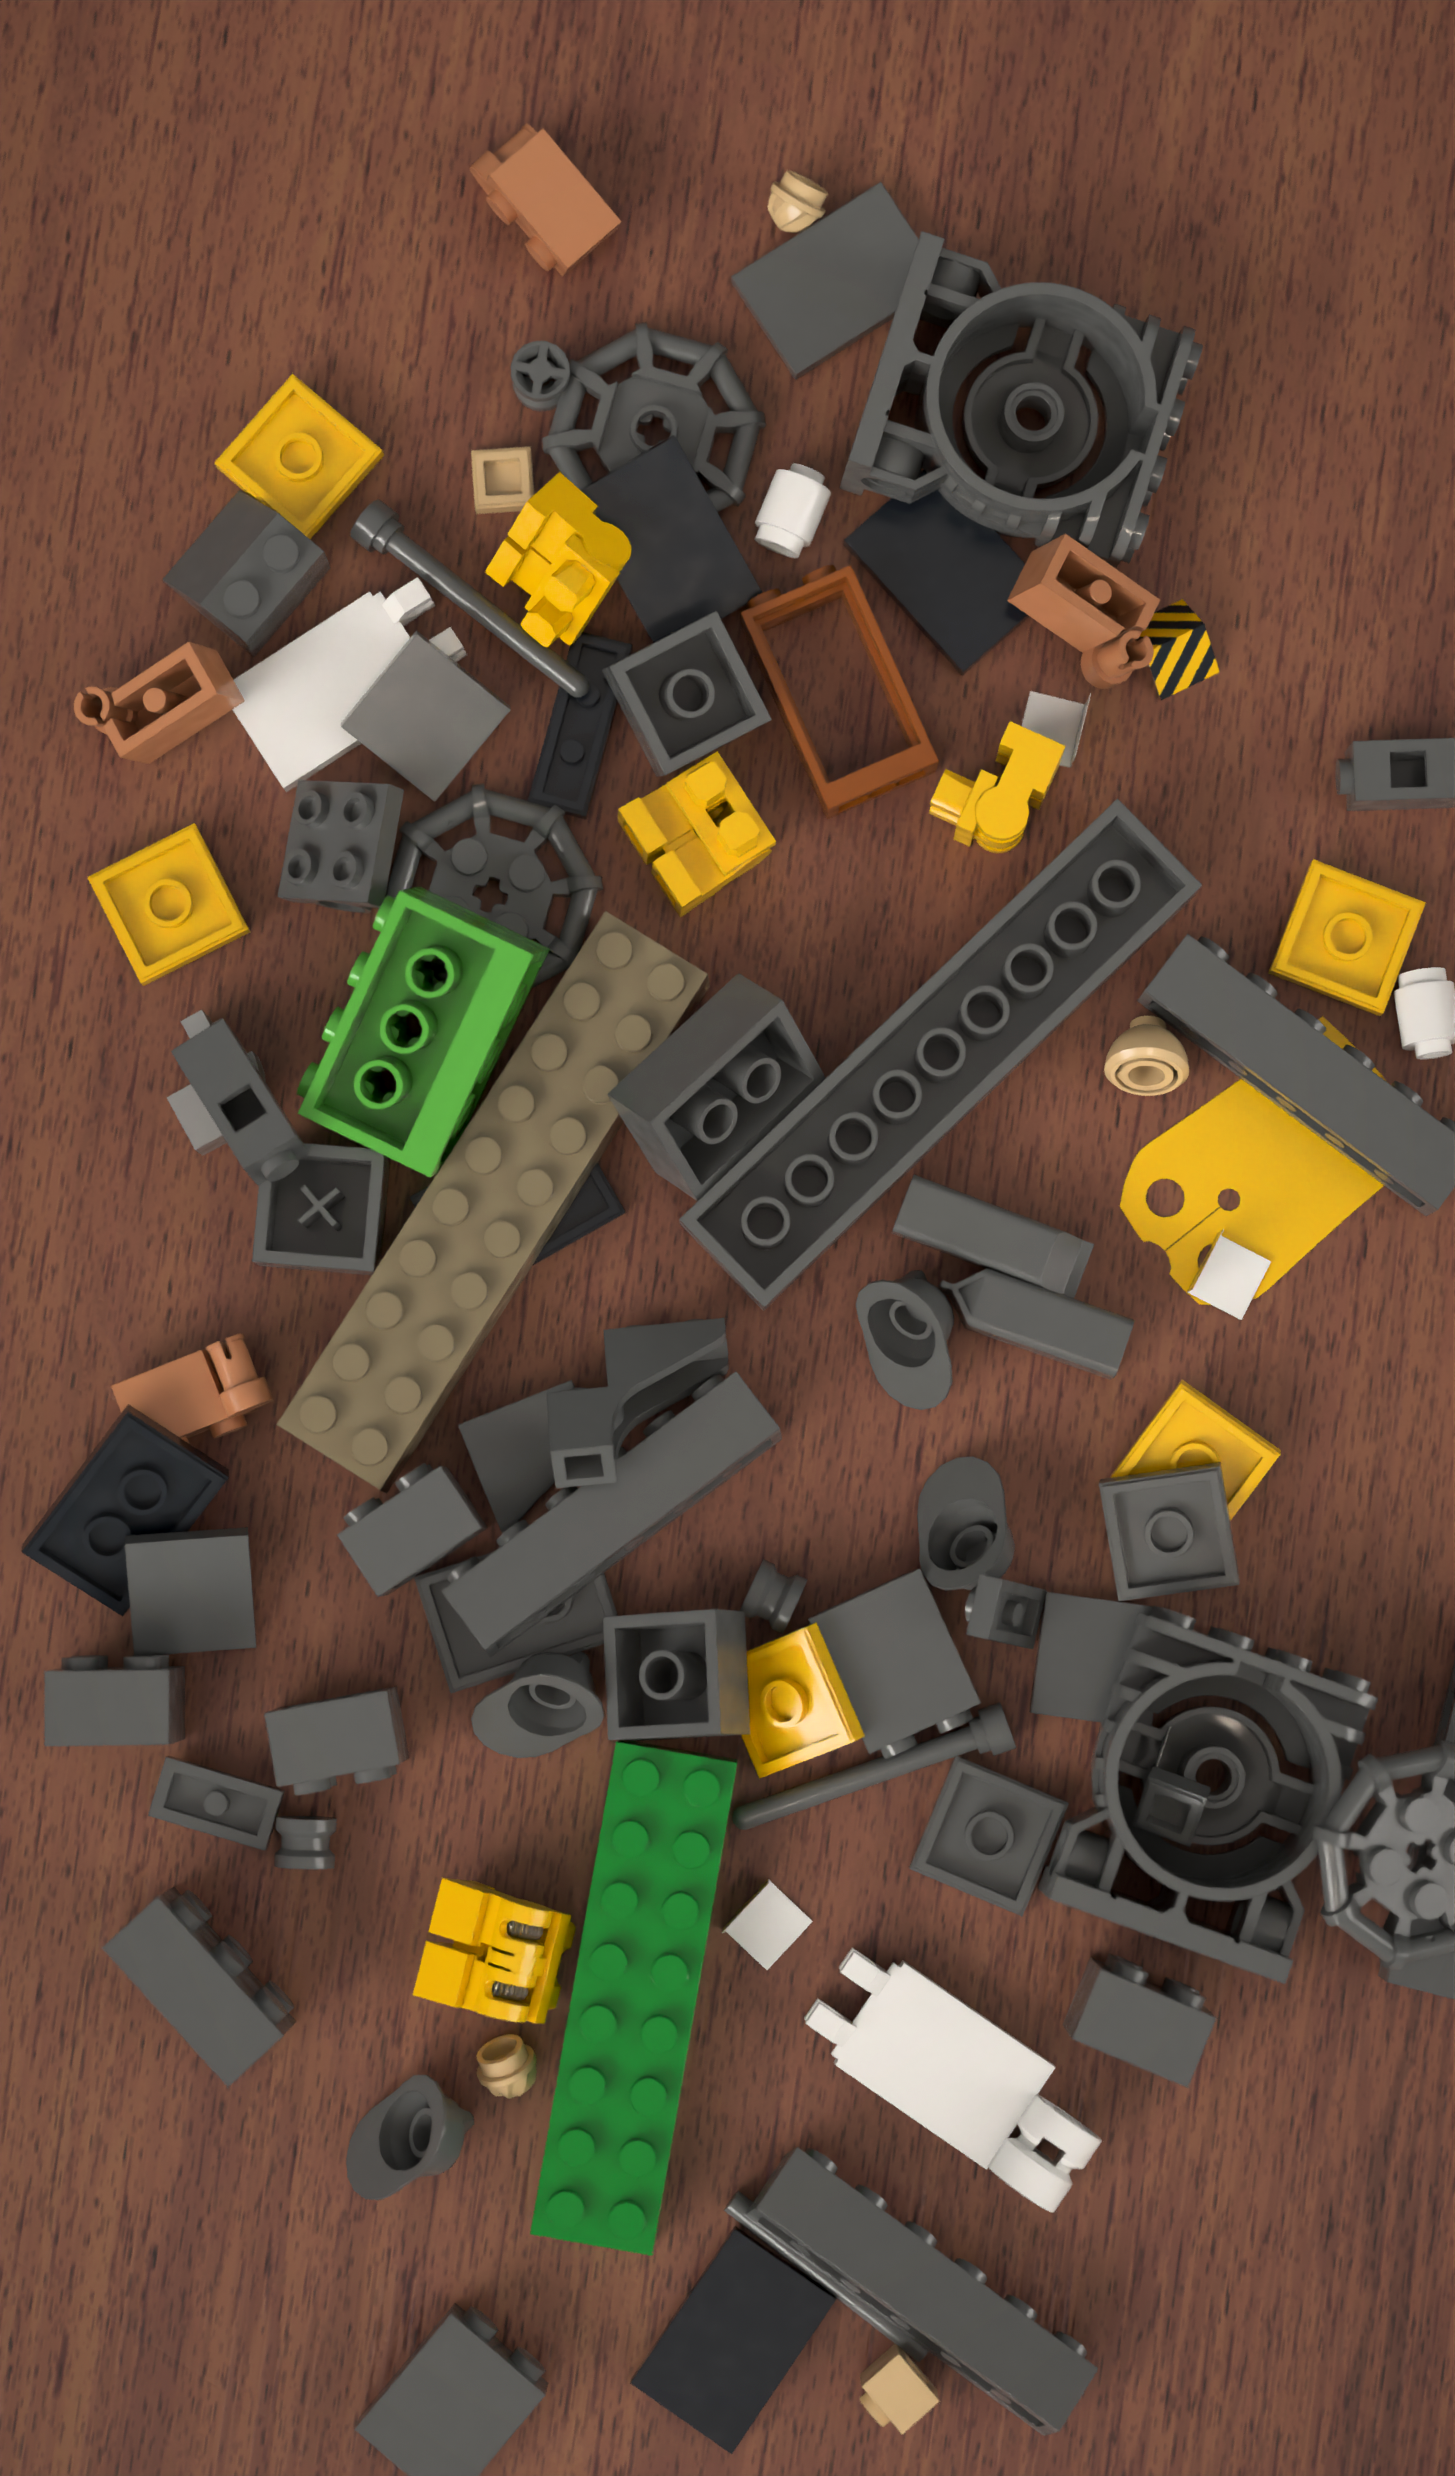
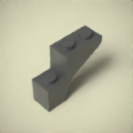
M725 1318L691 1319L685 1322L645 1326L630 1325L625 1328L603 1330L608 1387L573 1388L568 1391L547 1393L550 1453L556 1488L616 1483L618 1453L624 1439L634 1427L693 1394L699 1386L713 1376L721 1374L723 1377L729 1370Z

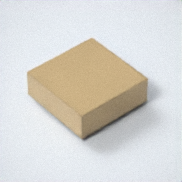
M531 447L471 451L476 514L521 511L526 502L534 495Z

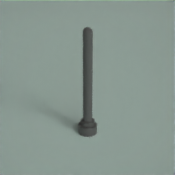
M377 499L361 513L350 533V537L369 552L377 550L382 555L388 552L391 553L570 695L583 697L588 693L590 682L583 673L551 648L543 647L523 630L518 622L403 533L404 525L398 522L399 514L380 499Z
M999 1702L977 1710L979 1716L968 1721L970 1726L924 1741L892 1757L884 1759V1756L739 1806L733 1812V1823L737 1828L747 1830L976 1749L979 1750L980 1754L992 1751L993 1756L1016 1749L1002 1705Z

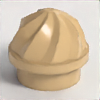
M786 170L781 182L774 181L770 188L771 195L768 211L775 224L782 231H804L812 226L818 218H822L826 211L822 204L828 192L815 182L794 171Z
M515 2034L502 2035L490 2040L479 2049L476 2055L479 2063L477 2077L480 2083L487 2087L495 2097L505 2096L511 2099L515 2096H521L535 2083L537 2058L533 2049L525 2045L520 2036Z

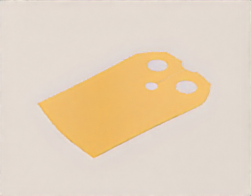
M1323 1016L1318 1019L1326 1028L1324 1036L1342 1049L1345 1045L1356 1048ZM1374 1067L1372 1071L1379 1077H1381L1383 1080H1385V1078L1380 1074V1072ZM1240 1079L1138 1152L1124 1182L1120 1208L1143 1242L1150 1241L1166 1250L1165 1252L1170 1259L1171 1265L1169 1274L1186 1293L1199 1270L1198 1257L1204 1247L1211 1244L1216 1234L1223 1229L1224 1231L1221 1236L1270 1260L1271 1263L1253 1297L1255 1299L1273 1286L1311 1249L1384 1185L1244 1080ZM1159 1179L1175 1181L1184 1192L1185 1200L1183 1207L1177 1214L1171 1217L1155 1215L1146 1203L1148 1188ZM1225 1189H1234L1240 1196L1239 1206L1232 1211L1222 1209L1218 1203V1195ZM1187 1293V1294H1188L1191 1298H1193L1199 1305H1211V1304H1209V1303H1207V1302H1205V1301H1203V1300H1201V1299H1199V1298H1197V1297H1195V1296H1193V1295Z

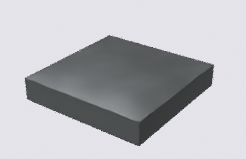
M416 630L341 722V727L435 802L511 709L506 702Z
M1221 1462L1100 1479L1099 1488L1118 1601L1239 1585L1240 1577Z
M248 1527L125 1536L134 1655H164L256 1648Z
M1046 1592L1029 1712L1102 1723L1112 1698V1694H1110L1114 1682L1117 1683L1125 1661L1122 1659L1125 1649L1130 1647L1137 1625H1134L1137 1615L1141 1613L1150 1616L1153 1606ZM1144 1710L1136 1721L1152 1726L1153 1712Z
M956 1756L952 1761L909 1869L1023 1916L1069 1803Z

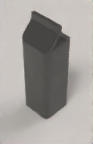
M913 1175L891 1232L984 1269H991L1071 1298L1075 1297L1094 1247L1093 1243L1082 1240L1065 1231L917 1175Z
M985 1269L955 1284L942 1280L938 1285V1289L949 1296L965 1329L1109 1380L1115 1378L1135 1322V1320L991 1269Z

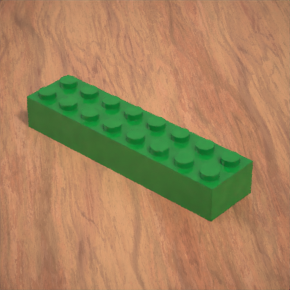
M616 1741L532 2219L531 2235L653 2255L738 1759L636 1741Z

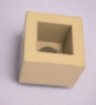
M896 2344L890 2347L860 2374L861 2387L866 2392L859 2399L864 2407L882 2427L891 2421L901 2434L906 2432L940 2402L936 2387L907 2353Z

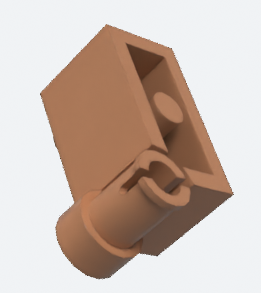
M524 124L522 129L494 153L486 151L469 166L476 181L488 194L486 200L490 207L507 225H510L515 220L530 238L525 243L527 250L547 272L554 267L562 277L565 276L611 236L622 222L544 128L537 133L529 124Z
M1066 533L1030 553L1007 601L1083 653L1080 661L1081 671L1085 679L1092 686L1099 689H1109L1126 681L1132 674V671L1141 669L1151 662L1154 651L1150 638L1146 635L1138 641L1135 640L1140 637L1142 631L1147 629L1160 599Z
M187 642L119 688L108 687L101 689L99 687H87L85 689L88 694L80 691L74 700V712L80 722L88 726H95L98 731L108 735L120 758L150 764L245 702L218 651Z
M243 1333L225 1338V1343L217 1341L207 1346L206 1349L199 1350L111 1385L121 1413L129 1404L187 1443H189L188 1438L207 1430L211 1431L213 1439L248 1426L244 1416L258 1411V1407L274 1399L266 1378H259L245 1344Z

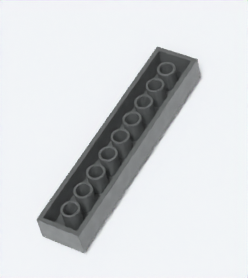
M1117 798L679 1219L680 1225L743 1291L765 1311L1192 900L1202 887V884Z

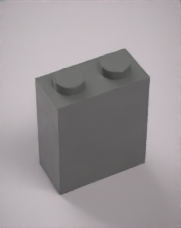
M920 1568L914 1569L807 1618L810 1625L817 1622L865 1736L862 1737V1740L869 1754L881 1750L884 1759L892 1757L917 1745L914 1734L936 1724L939 1732L944 1733L973 1719L969 1709L981 1702Z
M454 2303L362 2413L355 2430L408 2476H479L546 2395L548 2382L541 2377L546 2370L525 2349L518 2346L512 2352L495 2337L499 2331L497 2326L480 2310L471 2306L467 2311H464L459 2305Z

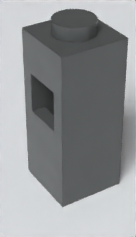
M1455 738L1353 741L1344 752L1345 759H1337L1336 790L1338 795H1346L1347 811L1455 808Z
M223 1018L171 1051L239 1163L257 1185L266 1180L269 1182L280 1180L297 1168L299 1159L307 1155L309 1151L241 1042Z

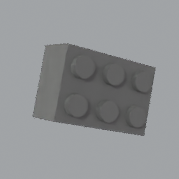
M738 973L607 1095L655 1173L698 1201L822 1083L826 1077L783 1000Z
M172 1887L156 1897L102 1949L226 2086L229 2087L297 2022L289 2014L294 2005L283 1990L273 1981L269 1980L263 1985L248 1969V1966L253 1963V1959L236 1939L228 1935L222 1940L209 1926L207 1921L212 1917V1914L194 1893L186 1890L181 1895L175 1887Z

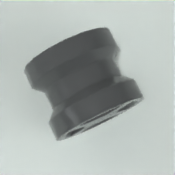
M532 341L523 345L515 353L511 363V379L518 400L527 408L535 411H550L557 407L560 394L566 389L570 379L569 361L565 353L557 345L547 341ZM550 378L556 380V381H550L547 385H545V386L543 387V383L548 382V381L550 380Z
M763 1559L739 1611H745V1617L749 1619L759 1616L768 1620L771 1629L783 1634L803 1592L807 1579L797 1574L790 1577L777 1572L775 1564Z
M276 1816V1830L281 1835V1848L275 1853L274 1867L288 1869L335 1868V1855L329 1847L330 1837L336 1832L337 1818L324 1816Z

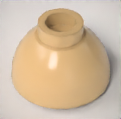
M1140 1016L1132 1020L1130 1029L1124 1031L1111 1045L1106 1056L1104 1072L1107 1079L1113 1085L1125 1092L1141 1096H1154L1168 1093L1182 1085L1189 1076V1063L1183 1045L1173 1033L1166 1030V1023L1162 1019L1155 1016Z

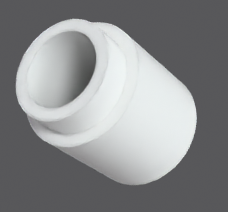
M796 463L791 465L790 470H776L755 521V525L759 528L755 541L781 555L799 558L802 548L810 546L831 496V491L822 485L825 477L812 468Z
M1422 968L1398 975L1399 989L1394 991V999L1402 1049L1415 1050L1416 1059H1433L1450 1055L1452 1053L1451 1045L1455 1044L1454 982L1447 981L1445 968Z

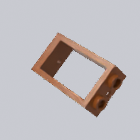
M827 565L816 569L802 578L803 586L785 594H782L779 588L763 592L747 602L749 609L741 612V628L827 819L936 772L939 763L851 565L838 571L834 565ZM842 598L909 748L830 782L764 631Z

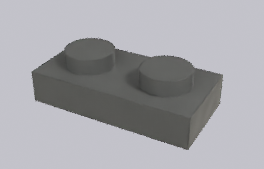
M980 1574L978 1584L971 1590L966 1602L965 1616L969 1622L966 1635L1033 1649L1047 1590Z
M167 1756L148 1816L265 1851L269 1846L276 1823V1816H278L285 1790Z

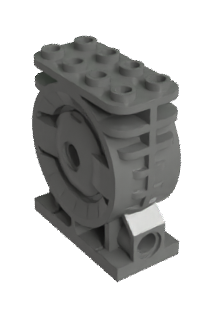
M921 231L839 489L861 496L864 489L909 504L938 490L962 514L983 526L994 529L998 534L1018 538H1036L1035 545L1041 547L1066 533L1114 568L1121 561L1130 563L1134 551L1140 548L1150 515L1140 512L1141 507H1147L1152 493L1157 492L1166 468L1167 458L1159 456L1158 452L1159 450L1165 451L1170 436L1174 437L1184 410L1185 401L1176 399V395H1182L1188 379L1192 380L1202 353L1203 345L1193 342L1196 329L1183 326L1181 331L1177 333L1159 327L1161 322L1159 317L1149 314L1144 322L1124 315L1126 307L1114 304L1111 307L1090 293L1063 284L1031 282L1001 289L988 262L942 248L944 238ZM919 320L947 328L936 348L934 356L919 352L913 342ZM1018 327H1032L1024 352L1007 355L989 365L975 380L965 401L962 417L963 438L972 459L985 473L984 479H982L970 469L958 449L953 430L955 399L964 380L979 364L993 355L1012 349ZM1082 344L1091 351L1085 374L1097 390L1104 411L1105 433L1102 448L1095 464L1082 479L1061 492L1046 496L1045 499H1034L1036 489L1053 486L1071 476L1086 459L1096 438L1098 410L1095 397L1087 381L1074 368ZM904 391L919 396L915 413V429L887 420L894 397ZM1023 408L1035 409L1043 416L1045 427L1037 431L1023 428L1017 421L1016 412ZM921 469H925L928 474L919 478Z
M1153 1605L1150 1616L1141 1613L1137 1615L1134 1625H1137L1130 1647L1126 1648L1122 1659L1125 1661L1117 1683L1114 1682L1110 1694H1112V1698L1105 1718H1103L1099 1728L1091 1760L1092 1800L1095 1807L1064 1822L1050 1865H1045L1037 1888L1049 1899L1285 1984L1293 1960L1289 1958V1954L1305 1911L1291 1880L1301 1873L1319 1853L1318 1842L1312 1838L1315 1825H1322L1340 1799L1345 1779H1351L1354 1769L1350 1768L1357 1745L1363 1744L1366 1733H1363L1362 1730L1369 1710H1375L1378 1698L1367 1694L1371 1682L1325 1668L1322 1677L1309 1673L1313 1661L1270 1647L1267 1648L1265 1657L1251 1652L1255 1640L1212 1626L1208 1636L1193 1631L1196 1619ZM1221 1696L1236 1700L1253 1709L1268 1723L1279 1740L1285 1760L1308 1768L1309 1781L1305 1782L1280 1773L1277 1755L1269 1738L1257 1724L1236 1711L1217 1706L1192 1707L1172 1715L1158 1728L1136 1720L1144 1710L1159 1714L1167 1707L1192 1697ZM1169 1726H1171L1157 1766L1158 1768L1195 1782L1196 1771L1200 1764L1206 1760L1218 1759L1225 1771L1222 1785L1209 1793L1192 1841L1193 1843L1221 1845L1234 1842L1250 1834L1261 1823L1290 1832V1834L1283 1843L1258 1835L1247 1844L1223 1853L1201 1854L1182 1850L1164 1841L1158 1835L1132 1825L1138 1808L1132 1789L1118 1784V1771L1140 1778L1143 1794L1150 1771L1155 1766L1164 1736L1167 1734ZM1100 1822L1105 1827L1103 1836L1086 1830ZM1123 1854L1140 1869L1163 1883L1159 1896L1149 1901H1144L1111 1889ZM1278 1889L1283 1901L1268 1896V1892ZM1188 1896L1213 1901L1235 1900L1226 1928L1221 1930L1214 1925L1186 1916L1183 1910Z

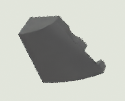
M572 1380L458 1425L502 1534L518 1523L538 1499L555 1483L550 1453L547 1393L568 1391L575 1388Z

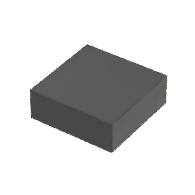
M1153 1766L1132 1825L1190 1847L1211 1787Z

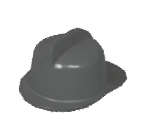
M922 1270L910 1271L904 1277L894 1281L879 1280L869 1282L859 1291L855 1305L858 1320L863 1330L870 1364L877 1381L889 1396L904 1406L918 1410L936 1407L948 1396L953 1383L952 1364L947 1347V1341L954 1325L953 1308L945 1294L927 1281Z
M973 1456L959 1457L941 1465L927 1479L919 1496L917 1520L921 1570L932 1586L943 1590H972L977 1586L980 1574L1001 1578L1013 1562L1015 1543L1007 1523L1004 1489L1000 1475L984 1460Z
M543 1652L527 1658L522 1662L509 1683L489 1693L476 1704L471 1717L474 1734L483 1745L499 1754L516 1758H528L553 1752L572 1740L598 1728L605 1713L602 1702L595 1695V1684L589 1671V1656L584 1652H578L570 1656L560 1653Z
M429 2075L412 2076L396 2091L373 2107L358 2123L350 2139L346 2156L347 2177L353 2190L367 2200H383L397 2193L417 2177L444 2173L459 2158L464 2144V2135L475 2123L474 2116L469 2111L461 2109L449 2096L443 2094L438 2082Z

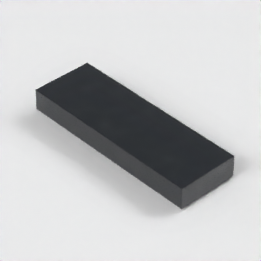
M582 632L580 637L570 646L566 661L589 679L590 689L583 697H574L559 686L528 801L547 807H552L556 804L566 811V815L587 819L618 701L602 669L631 655L633 650L632 644Z

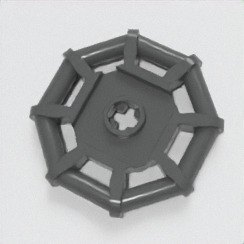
M647 322L635 323L636 329L580 360H569L570 379L566 389L560 394L549 435L542 439L543 452L551 455L559 471L577 488L581 489L593 481L576 452L594 447L603 468L609 473L653 447L645 444V436L637 433L639 425H650L653 417H659L663 419V429L671 433L670 437L672 435L676 437L696 475L711 488L706 493L717 512L730 505L738 507L746 497L743 488L760 430L766 427L765 413L757 410L727 358L728 349L719 342L710 345L648 328ZM653 354L691 364L694 367L688 376L653 367ZM637 356L639 369L633 372L632 377L619 384L617 381L608 386L600 377L602 374ZM710 378L713 379L729 407V412L714 415L712 409L708 407L702 397L700 387ZM585 393L600 400L591 430L575 429ZM716 433L734 434L724 471L722 472L719 468L708 463Z
M484 784L472 785L470 792L413 823L406 821L399 829L402 837L388 881L385 898L388 895L395 898L399 890L412 888L423 853L427 858L437 863L429 891L550 949L532 987L534 988L567 970L582 947L597 892L603 890L602 876H596L564 819L566 811L556 804L552 807H547L485 789ZM490 815L530 826L533 829L525 842L491 833ZM473 817L477 834L471 838L458 841L454 847L447 851H444L434 840L439 835ZM548 840L569 875L568 878L551 882L542 862L537 857L536 852ZM489 881L500 882V892L508 895L505 905L495 904L491 912L482 911V902L474 896L477 887H486ZM571 897L560 936L557 938L544 930L553 898ZM442 959L432 961L431 969L434 971L435 979L437 981L447 979L448 971L445 969L444 961Z
M1439 1739L1432 1746L1378 1758L1369 1754L1358 1761L1359 1771L1322 1825H1315L1312 1838L1318 1842L1324 1905L1320 1913L1327 1925H1337L1377 1955L1384 1968L1400 1970L1405 1963L1455 1952V1803L1443 1795L1448 1780L1451 1778L1455 1781V1743ZM1422 1774L1421 1787L1411 1789L1414 1792L1401 1795L1394 1791L1392 1780ZM1373 1796L1376 1803L1356 1832L1350 1831L1349 1829ZM1411 1842L1417 1845L1426 1842L1427 1854L1424 1861L1420 1865L1416 1864L1412 1869H1408L1407 1867L1411 1861L1410 1855L1406 1853L1408 1845ZM1344 1848L1353 1849V1855L1359 1858L1360 1873L1355 1871L1356 1882L1350 1885L1347 1882ZM1370 1899L1389 1912L1383 1929L1360 1912L1361 1907ZM1438 1918L1444 1927L1441 1930L1409 1936L1411 1920L1414 1919L1434 1920Z

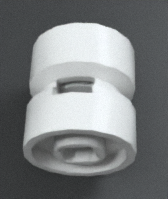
M1036 2094L1017 2122L1021 2134L1018 2138H1006L988 2167L1023 2196L1045 2210L1054 2213L1073 2185L1069 2176L1072 2169H1084L1102 2140L1070 2114ZM1043 2137L1060 2148L1054 2161L1035 2148Z

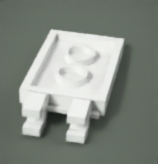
M418 577L394 591L387 599L384 598L381 592L372 596L369 591L234 679L245 702L232 710L286 792L297 786L298 780L308 779L362 744L341 727V722L410 639L403 626L435 606L431 596ZM451 627L429 640L455 662L467 655Z
M852 1947L838 1968L843 1975L870 1992L871 1995L853 2021L817 1998L804 2017L805 2023L831 2042L837 2044L831 2052V2055L836 2058L834 2063L837 2067L987 2170L989 2163L1003 2142L1010 2136L1017 2126L1018 2120L1056 2067L902 1960L899 1966L893 1962L886 1971Z

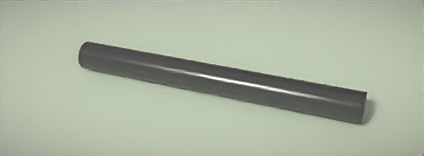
M740 2191L734 2194L724 2209L726 2213L915 2360L920 2362L929 2351L744 2216L753 2201Z

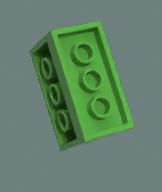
M419 886L399 890L395 898L388 895L383 901L373 923V929L379 931L380 934L371 952L362 951L350 972L347 984L355 989L345 1008L342 1009L337 1006L327 1022L322 1040L328 1042L329 1046L320 1063L311 1062L301 1079L297 1095L303 1097L304 1100L297 1114L431 1178L438 1173L470 1123L550 949ZM437 959L444 961L445 969L448 971L447 979L442 981L435 979L434 971L431 969L432 961ZM412 1014L419 1018V1024L422 1026V1034L413 1036L409 1032V1026L406 1024V1017ZM386 1069L392 1072L397 1084L396 1089L392 1091L384 1086V1081L381 1078V1072Z

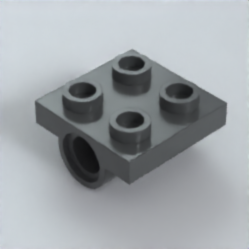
M298 780L277 897L291 902L317 904L355 913H371L372 908H380L385 900L404 789L380 783Z

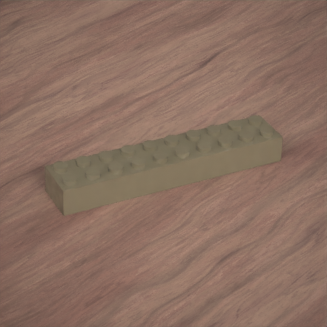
M607 911L604 912L278 1421L277 1425L382 1492L386 1494L389 1492L531 1269L543 1247L587 1181L594 1166L599 1162L624 1121L607 1094L692 1016L710 987L709 977L706 972Z

